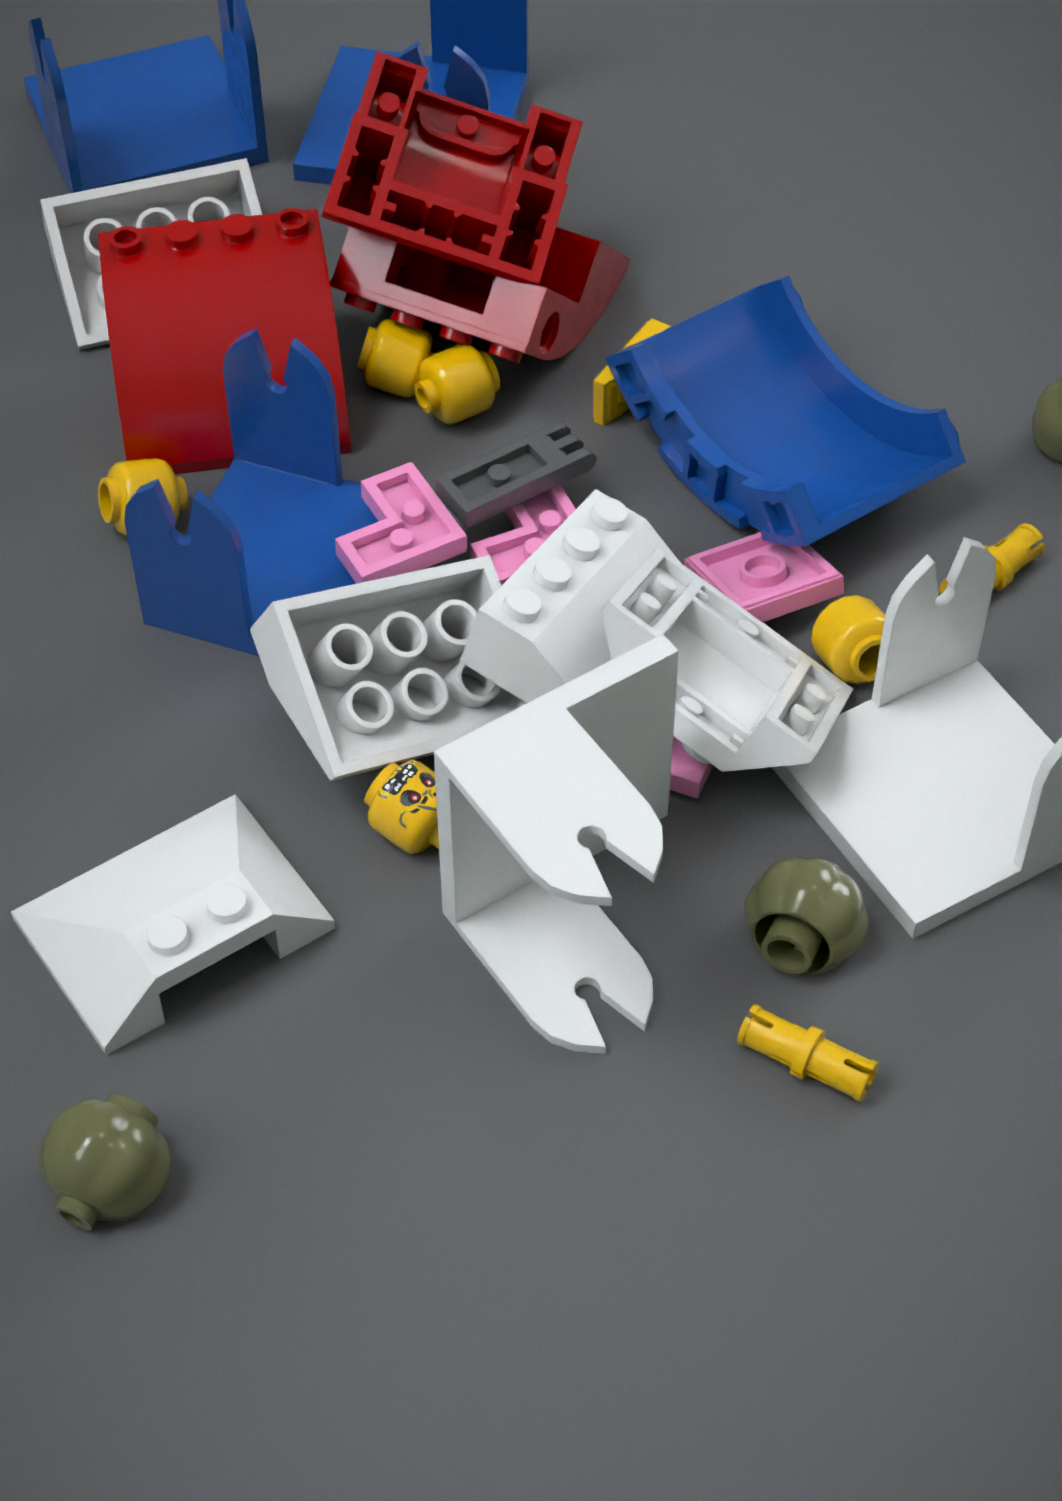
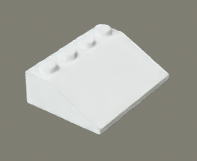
M247 158L40 199L48 244L78 349L83 350L109 344L98 233L110 232L123 226L135 228L164 226L177 220L200 222L224 219L232 214H243L246 216L262 215Z
M595 489L479 608L460 662L528 703L610 661L611 656L601 610L657 546L677 561L679 560L645 518L625 507L620 501L610 498Z
M490 555L274 601L250 628L271 689L330 781L380 769L392 762L399 764L434 755V751L526 704L523 700L460 662L479 608L501 587Z

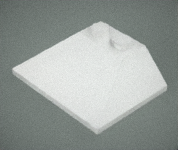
M658 546L601 610L611 660L661 634H664L679 650L673 736L681 741L684 750L691 757L705 764L711 763L722 772L810 764L819 752L853 691V688Z
M236 794L11 911L13 920L106 1056L165 1024L159 993L261 937L266 940L279 959H282L336 929L334 919Z

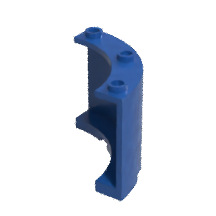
M789 275L760 284L605 357L615 382L637 422L648 419L654 431L663 442L657 451L677 477L703 503L723 519L739 529L747 525L753 526L761 531L762 540L785 546H808L966 462L959 445L958 432L950 422L946 409L929 410L903 405L887 398L862 381L841 361L818 332L803 306L802 298L794 288Z

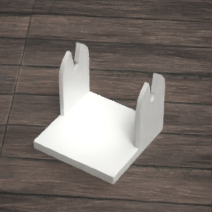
M965 537L946 578L948 582L947 588L940 596H938L935 562L928 554L905 576L893 593L885 614L872 699L839 714L819 752L810 764L772 767L912 939L1062 863V737L1054 744L978 661L996 576V559L980 542Z
M664 634L434 751L442 912L528 1023L550 1043L575 1052L606 1054V1045L585 999L580 998L575 993L576 989L580 986H595L599 990L602 1000L644 1032L653 1007V980L646 964L598 906H612V897L593 856L608 849L653 883L663 857L662 825L659 820L668 816L679 658V650Z

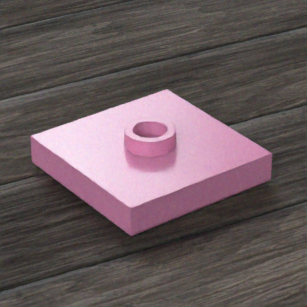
M761 532L684 559V565L761 622L844 594V576L810 545L785 546L762 540Z

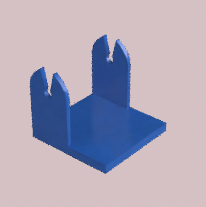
M217 0L225 64L210 35L59 69L51 39L45 38L41 17L29 21L28 31L36 75L23 78L25 90L69 193L247 158L249 166L269 162L257 49L245 0Z
M430 0L432 56L423 55L419 41L401 52L341 46L293 162L294 180L331 185L354 112L358 111L377 51L428 68L423 89L517 121L529 84L528 0Z
M257 328L240 335L224 355L223 378L234 460L210 499L199 489L193 497L188 534L184 536L175 528L174 524L177 519L159 479L139 487L125 506L124 518L144 624L255 656H259L250 628L272 602L356 584L336 556L335 538L379 522L361 498V483L342 478L335 390L329 372L313 352L298 339L294 338L290 344L283 378L286 386L277 384L271 378L272 366Z

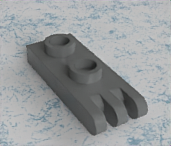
M556 421L435 477V493L468 529L589 471L595 465L597 457L589 448L584 447V443L575 434H571L570 428L563 421Z

